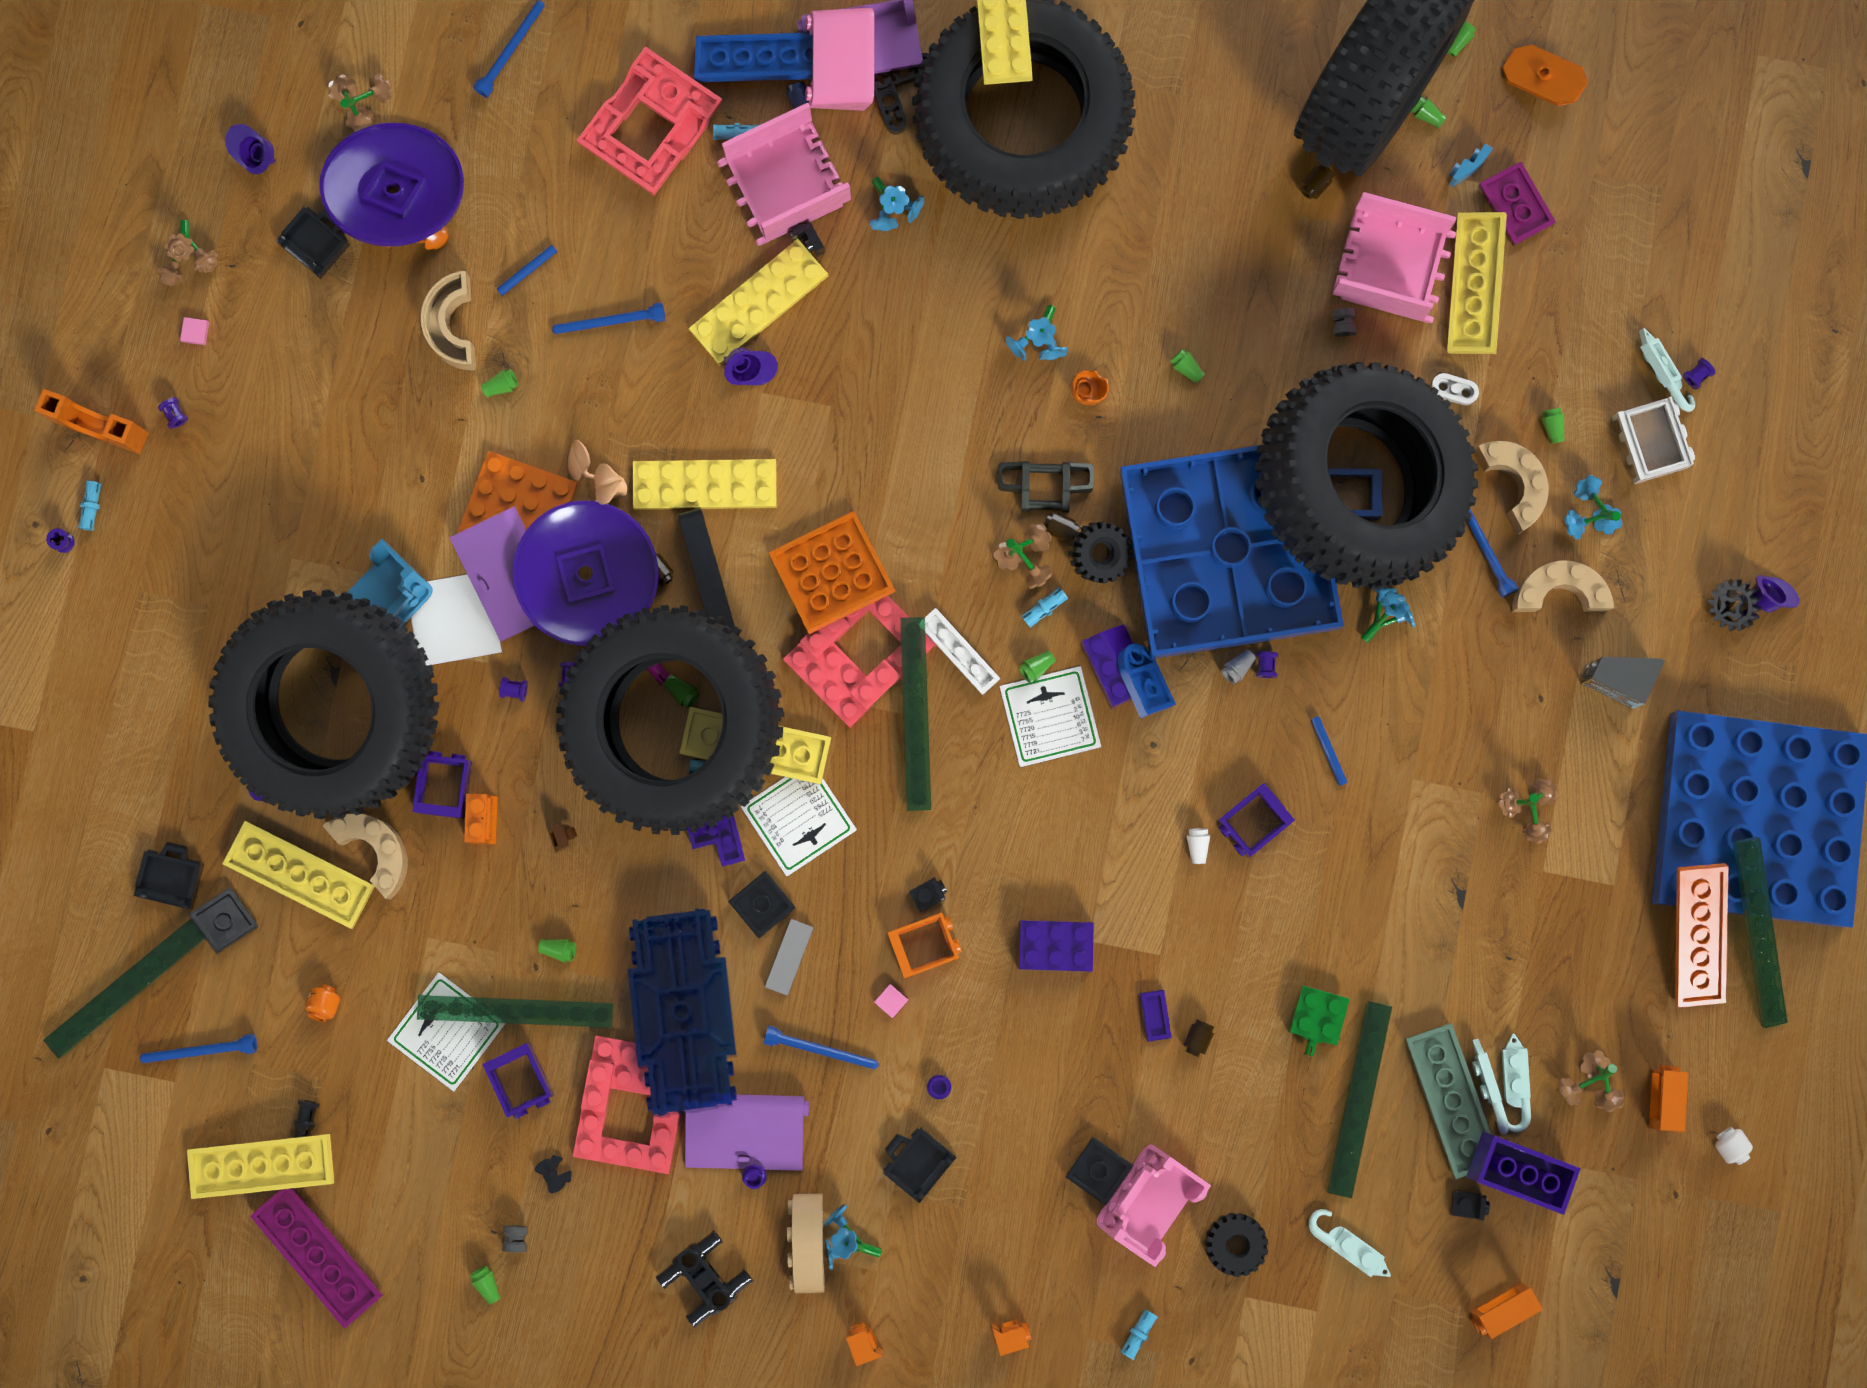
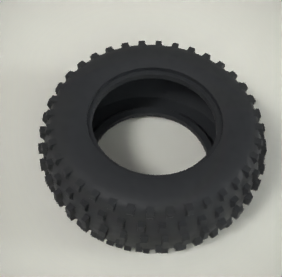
M1026 0L1031 62L1046 65L1061 74L1075 91L1081 110V118L1075 130L1065 141L1053 149L1032 155L1008 153L985 141L972 125L966 110V102L972 88L983 76L978 9L975 6L970 8L969 12L963 14L964 19L960 16L955 18L954 23L949 26L950 31L944 28L940 33L939 43L933 42L929 47V60L924 59L920 64V69L924 72L922 76L915 78L914 87L919 89L917 94L912 97V105L917 106L915 108L916 115L912 116L913 124H918L916 126L918 133L916 134L917 143L921 142L920 146L924 151L923 157L925 160L928 159L927 162L930 167L935 166L932 168V172L941 182L947 180L945 187L954 195L960 192L962 200L969 205L973 201L978 203L977 208L986 213L990 208L1000 217H1006V213H1011V217L1024 219L1025 214H1028V217L1041 218L1043 217V212L1046 215L1051 214L1052 211L1053 214L1061 212V207L1065 209L1069 207V204L1071 207L1078 205V201L1084 198V194L1088 198L1093 195V190L1097 187V183L1104 185L1108 181L1106 177L1108 171H1116L1119 167L1116 159L1119 155L1126 154L1128 146L1124 143H1126L1129 136H1132L1134 128L1129 126L1132 124V118L1136 116V109L1132 108L1134 107L1135 90H1131L1133 88L1131 73L1127 72L1129 69L1127 64L1124 63L1125 58L1123 54L1120 55L1121 51L1118 47L1113 48L1115 43L1110 39L1109 33H1101L1102 27L1098 25L1096 20L1092 19L1089 22L1087 15L1082 10L1077 9L1074 12L1071 10V5L1060 1L1059 5L1054 4V0Z
M1367 0L1327 62L1301 111L1299 120L1295 125L1294 136L1296 139L1303 140V149L1307 152H1315L1317 154L1315 159L1324 167L1329 168L1331 164H1334L1340 173L1345 174L1348 170H1351L1355 176H1362L1389 144L1424 92L1460 32L1474 0Z
M1356 362L1350 366L1342 364L1333 366L1325 371L1322 369L1313 374L1314 377L1310 380L1305 378L1299 382L1300 389H1291L1285 394L1288 400H1282L1275 408L1278 413L1270 415L1266 424L1270 428L1263 429L1261 434L1263 444L1257 447V454L1261 456L1259 457V462H1255V472H1259V479L1255 480L1257 490L1261 491V497L1258 498V502L1261 504L1262 509L1265 508L1266 514L1263 517L1269 526L1274 528L1271 533L1274 537L1278 536L1279 542H1284L1282 548L1285 551L1290 549L1289 554L1292 557L1296 556L1294 560L1300 564L1303 561V566L1310 572L1315 574L1319 571L1318 576L1329 581L1335 578V583L1340 585H1347L1349 582H1352V587L1354 588L1365 587L1368 584L1369 588L1397 586L1402 584L1403 580L1409 579V581L1420 577V571L1429 572L1434 568L1432 562H1440L1448 556L1445 551H1452L1456 546L1457 540L1455 537L1463 536L1465 533L1464 522H1469L1472 514L1469 512L1470 506H1474L1476 503L1473 491L1478 488V481L1474 478V472L1478 471V463L1472 460L1471 454L1475 453V449L1466 439L1470 435L1468 429L1464 430L1463 426L1458 422L1462 419L1459 413L1454 415L1455 412L1449 409L1451 405L1449 400L1443 401V398L1437 395L1439 390L1435 387L1429 389V385L1425 383L1424 379L1421 377L1414 379V375L1409 371L1403 369L1401 372H1398L1397 367L1385 365L1384 368H1381V363H1370L1367 367L1364 366V362ZM1336 427H1353L1372 434L1387 446L1397 460L1404 481V502L1401 513L1394 525L1375 524L1359 517L1343 503L1336 493L1327 465L1328 446Z
M330 589L322 590L321 595H316V592H312V590L303 591V597L294 596L293 593L284 596L285 602L283 600L277 602L273 600L267 603L268 609L264 607L251 613L252 618L248 617L237 628L239 631H234L230 636L232 639H229L226 642V646H223L221 650L223 655L220 656L213 669L218 673L213 676L209 686L210 689L214 690L213 694L209 696L208 707L213 708V713L209 714L211 727L215 726L216 731L213 732L216 745L221 744L222 749L219 752L225 762L229 761L231 763L228 767L231 772L235 770L233 775L236 778L242 777L239 781L243 785L248 783L246 789L250 792L254 791V795L257 797L263 795L261 798L263 802L273 806L278 803V809L281 811L293 812L296 810V815L301 817L314 813V818L324 819L329 813H332L333 818L339 819L346 817V811H350L351 814L357 816L364 813V806L375 809L382 805L380 799H391L398 795L396 790L407 786L411 782L409 777L413 778L416 771L420 770L423 766L421 763H424L427 757L426 754L429 753L431 748L429 746H432L434 741L430 735L435 734V728L438 726V721L433 719L439 709V702L434 701V696L438 695L437 683H432L431 678L434 677L432 664L426 665L425 661L429 659L425 654L424 648L417 647L419 642L417 639H414V633L412 631L406 633L408 628L405 625L400 626L402 621L398 617L395 618L390 613L385 615L387 612L386 608L378 607L374 604L370 606L371 601L366 598H356L353 600V595L347 592H342L341 596L337 597ZM304 648L322 649L340 656L356 669L368 689L372 706L370 729L363 745L350 759H328L311 753L291 736L282 720L278 704L280 680L286 666Z
M661 605L660 608H653L652 613L649 608L645 607L641 608L642 612H634V617H632L631 613L623 615V617L616 620L618 624L616 626L611 622L606 624L600 630L602 635H593L586 643L589 648L587 650L580 649L574 659L578 662L576 666L571 665L565 674L569 681L562 684L559 694L564 697L563 700H559L558 707H556V713L561 714V718H558V723H556V732L562 733V736L559 737L560 751H566V754L563 755L564 763L567 770L573 769L571 774L575 777L573 779L574 783L577 786L582 785L581 788L584 792L588 791L585 798L589 801L594 799L595 803L601 804L598 810L602 813L608 811L613 815L616 814L615 822L623 823L624 820L633 822V829L641 831L642 826L651 827L652 834L656 835L660 834V830L668 831L669 829L671 835H679L680 831H686L687 827H689L691 833L698 832V828L705 827L706 822L709 827L716 826L717 822L723 820L722 815L724 814L727 818L733 817V813L739 810L738 804L745 807L750 803L749 801L753 798L751 794L753 789L760 792L763 788L765 780L762 777L764 774L770 776L774 764L770 761L772 757L779 756L780 746L776 745V742L779 740V737L783 738V727L779 726L781 717H784L783 708L778 707L779 698H782L781 691L773 687L775 686L773 679L776 678V675L773 671H767L768 668L764 664L767 661L765 655L757 656L756 651L752 649L756 643L753 640L745 642L739 636L742 630L737 626L733 629L724 626L725 619L720 616L717 619L712 617L706 618L707 611L699 609L698 612L690 611L688 613V606L680 605V610L679 608H672L670 611L669 605ZM680 660L695 667L711 682L721 703L723 724L717 747L704 765L683 778L667 780L648 773L631 758L621 738L619 713L627 689L642 672L662 662Z

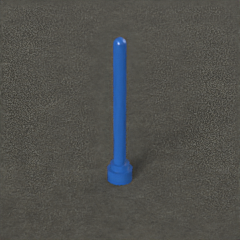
M539 0L534 4L487 75L477 79L472 88L478 94L485 98L491 95L494 80L543 10V1Z
M662 302L654 303L647 310L557 324L552 327V332L554 334H561L645 319L662 322L666 321L665 310Z
M1469 509L1472 517L1467 524L1499 582L1497 590L1501 598L1506 597L1519 588L1515 581H1512L1510 577L1507 578L1474 514Z
M768 1025L763 1043L765 1045L773 1047V1044L778 1045L780 1043L870 1069H876L879 1066L877 1060L781 1034L782 1031H779L777 1027Z
M247 1034L239 1038L238 1041L144 1053L140 1055L139 1060L142 1063H150L238 1050L245 1054H252L257 1052V1039L255 1034Z

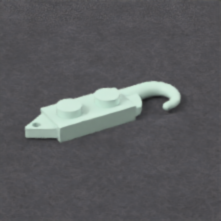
M1645 328L1641 329L1639 334L1643 346L1640 348L1643 351L1645 360L1654 369L1657 380L1663 384L1664 388L1667 387L1674 401L1682 410L1687 412L1693 411L1695 408L1694 398L1691 394H1688V404L1680 392L1682 377L1659 338L1655 339Z
M1512 1033L1505 1048L1501 1050L1504 1098L1509 1105L1521 1108V1122L1518 1125H1512L1508 1122L1509 1131L1517 1133L1525 1130L1530 1124L1531 1094L1527 1048L1522 1046L1516 1035Z
M1479 1039L1472 1040L1475 1056H1473L1475 1061L1472 1062V1067L1475 1075L1480 1076L1482 1085L1479 1086L1481 1095L1484 1100L1487 1099L1488 1103H1491L1497 1118L1498 1129L1502 1135H1506L1509 1131L1508 1121L1488 1055L1484 1053Z
M1320 1209L1311 1214L1308 1226L1310 1232L1317 1239L1368 1276L1391 1277L1384 1261L1385 1257L1350 1231L1339 1226L1333 1228L1327 1234L1317 1226L1316 1221L1321 1215L1330 1217L1332 1216L1330 1211Z

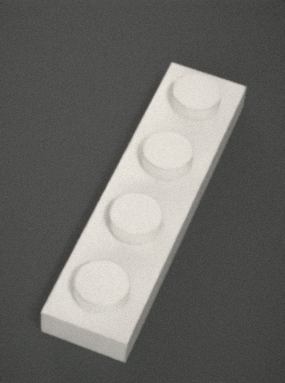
M936 608L918 623V626L981 695H984L1000 680L999 676Z

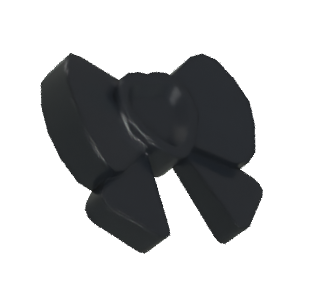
M552 1155L551 1159L541 1161L535 1167V1171L543 1175V1178L548 1183L549 1193L560 1191L566 1182L571 1181L572 1175L571 1171L558 1175V1172L554 1169L563 1158Z

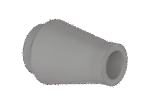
M1246 649L1242 654L1225 663L1221 673L1232 684L1241 682L1256 660V657L1250 650Z

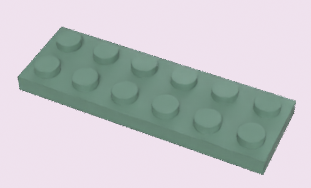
M1452 1023L1405 1038V1042L1454 1179H1458L1467 1175L1482 1132L1484 1131L1489 1134L1491 1132Z

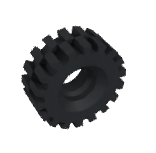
M1091 522L1089 526H1082L1080 528L1081 532H1075L1073 536L1076 540L1070 541L1069 546H1073V551H1068V556L1073 557L1070 564L1076 567L1074 571L1082 575V578L1097 583L1114 582L1117 580V576L1122 577L1125 574L1122 571L1124 568L1129 569L1130 564L1127 563V560L1133 557V554H1129V550L1133 549L1132 544L1127 543L1130 538L1128 535L1123 534L1124 530L1109 523ZM1098 543L1106 545L1108 550L1106 558L1101 562L1095 561L1092 557V549Z
M1228 1213L1229 1215H1222L1219 1217V1220L1211 1224L1212 1227L1206 1233V1253L1211 1263L1224 1274L1234 1277L1247 1276L1252 1271L1256 1272L1259 1265H1263L1265 1255L1268 1254L1267 1245L1269 1244L1264 1229L1256 1220L1245 1214ZM1235 1235L1242 1236L1246 1241L1245 1251L1238 1255L1232 1254L1227 1247L1228 1240Z

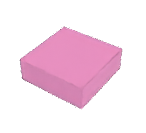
M184 317L180 341L183 343L206 345L209 322L207 320Z
M890 984L877 998L875 1003L893 1018L906 1004L908 999Z

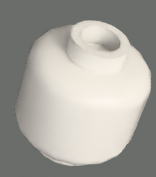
M1730 1127L1716 1136L1718 1140L1715 1143V1147L1726 1163L1736 1162L1737 1165H1741L1750 1159L1748 1154L1752 1151L1753 1146L1741 1129Z

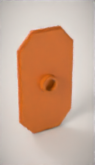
M1532 44L1514 48L1502 66V71L1508 84L1556 106L1576 102L1588 84L1583 67Z

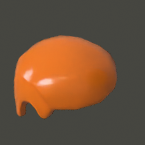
M1082 370L1073 377L1070 388L1077 402L1082 405L1093 406L1106 398L1109 392V383L1107 378H1102L1096 370Z

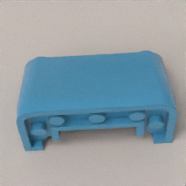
M381 539L372 547L369 554V559L374 565L347 593L353 595V600L356 598H366L371 601L370 606L374 604L378 607L386 608L387 612L385 615L390 613L395 618L398 617L402 621L400 625L402 626L431 597L433 588L391 546Z

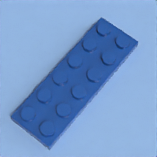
M810 33L696 36L694 79L697 82L813 79V35H810Z

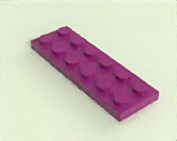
M294 1188L279 1190L250 1216L344 1329L384 1295Z

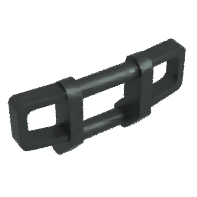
M1029 461L1001 462L998 465V489L1005 492L1022 493L1021 512H1029V510H1062V513H1069L1070 494L1090 493L1093 491L1094 466L1092 464L1063 462V464H1031ZM1004 470H1022V485L1003 483L1002 472ZM1070 470L1088 472L1089 484L1070 486ZM1029 473L1062 474V501L1029 500Z

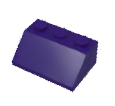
M1124 624L1105 630L1081 642V647L1111 709L1132 700L1121 677L1117 663L1120 651L1133 644Z

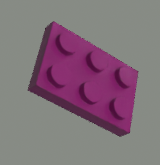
M1521 161L1478 185L1492 211L1505 212L1507 214L1506 235L1512 246L1521 243L1556 223Z

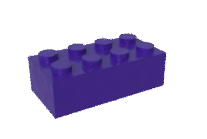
M1483 1131L1466 1178L1564 1215L1581 1168Z

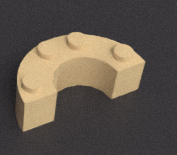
M459 271L442 278L428 292L421 310V327L428 344L443 361L459 369L476 370L475 347L471 341L461 340L453 336L449 326L454 310L462 303L471 301L470 277L466 271Z
M1492 441L1481 444L1475 449L1474 454L1483 471H1503L1509 474L1517 484L1519 491L1518 501L1514 508L1506 515L1518 535L1530 527L1545 509L1549 493L1546 472L1537 457L1521 445L1508 441Z
M1567 560L1545 564L1528 575L1518 587L1519 589L1516 591L1512 603V612H1536L1542 608L1543 599L1548 591L1560 588L1569 590L1578 597L1582 603L1583 612H1608L1614 608L1611 591L1604 579L1592 568L1579 562Z
M346 814L344 818H333L323 825L326 831L340 845H346L351 841L362 839L373 846L377 853L378 866L376 873L370 881L385 899L391 900L403 885L408 868L406 848L399 834L386 822L364 814L357 816L355 814Z
M823 1193L793 1194V1200H788V1215H792V1227H787V1241L792 1242V1252H788V1267H793V1275L789 1276L790 1290H794L795 1294L825 1293Z

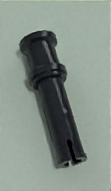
M303 1099L298 1100L300 1106L297 1119L293 1123L296 1128L294 1138L310 1136L311 1130L316 1125L314 1118L316 1108H319L320 1103Z

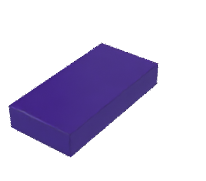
M1164 990L1140 993L1147 1042L1172 1038Z

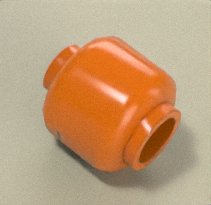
M322 984L321 988H312L305 1004V1010L308 1012L307 1016L319 1022L333 1019L341 1001V998L335 993L336 989Z

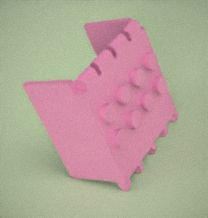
M809 103L722 143L725 158L717 161L719 167L728 164L733 177L727 179L726 182L728 186L737 183L744 196L737 200L736 203L738 206L748 204L754 218L746 223L748 227L758 224L763 237L756 240L758 246L792 231L799 224H807L843 207V203L851 200L848 182L845 184L839 182L833 185L840 177L832 161L825 164L822 163L830 158L822 141L812 143L819 138V135L811 122L812 116Z
M1363 192L1356 205L1350 225L1351 228L1359 231L1349 230L1344 248L1346 251L1353 253H1343L1338 272L1346 274V276L1337 275L1333 295L1340 296L1341 300L1422 322L1433 323L1434 318L1428 316V313L1433 308V304L1438 303L1439 297L1431 295L1434 280L1444 281L1445 275L1438 273L1437 269L1441 257L1450 258L1451 253L1443 250L1446 237L1454 239L1456 236V232L1450 231L1456 221V217Z

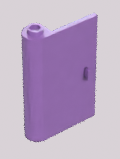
M891 0L842 8H872L874 10V74L920 67L923 58L913 0ZM809 14L801 15L802 20L797 21L799 33H810L805 28L806 16Z
M512 507L450 537L500 642L535 626L522 610L513 585L514 556L517 546L526 532L516 507Z
M687 1093L685 1167L745 1169L750 1165H759L764 1170L802 1171L804 1116H809V1101H805L804 1096Z

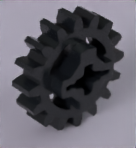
M1729 579L1725 583L1718 584L1717 589L1711 591L1715 598L1708 600V603L1713 604L1714 607L1709 612H1715L1716 616L1713 620H1720L1721 628L1728 625L1729 631H1733L1736 628L1738 631H1741L1746 627L1754 625L1753 621L1759 619L1760 616L1756 612L1762 610V607L1758 606L1757 602L1762 599L1761 597H1755L1754 594L1758 591L1757 589H1749L1750 582L1742 585V579L1734 581ZM1736 601H1739V602L1736 604V606L1734 607V609H1731V608L1734 606V604L1736 603Z

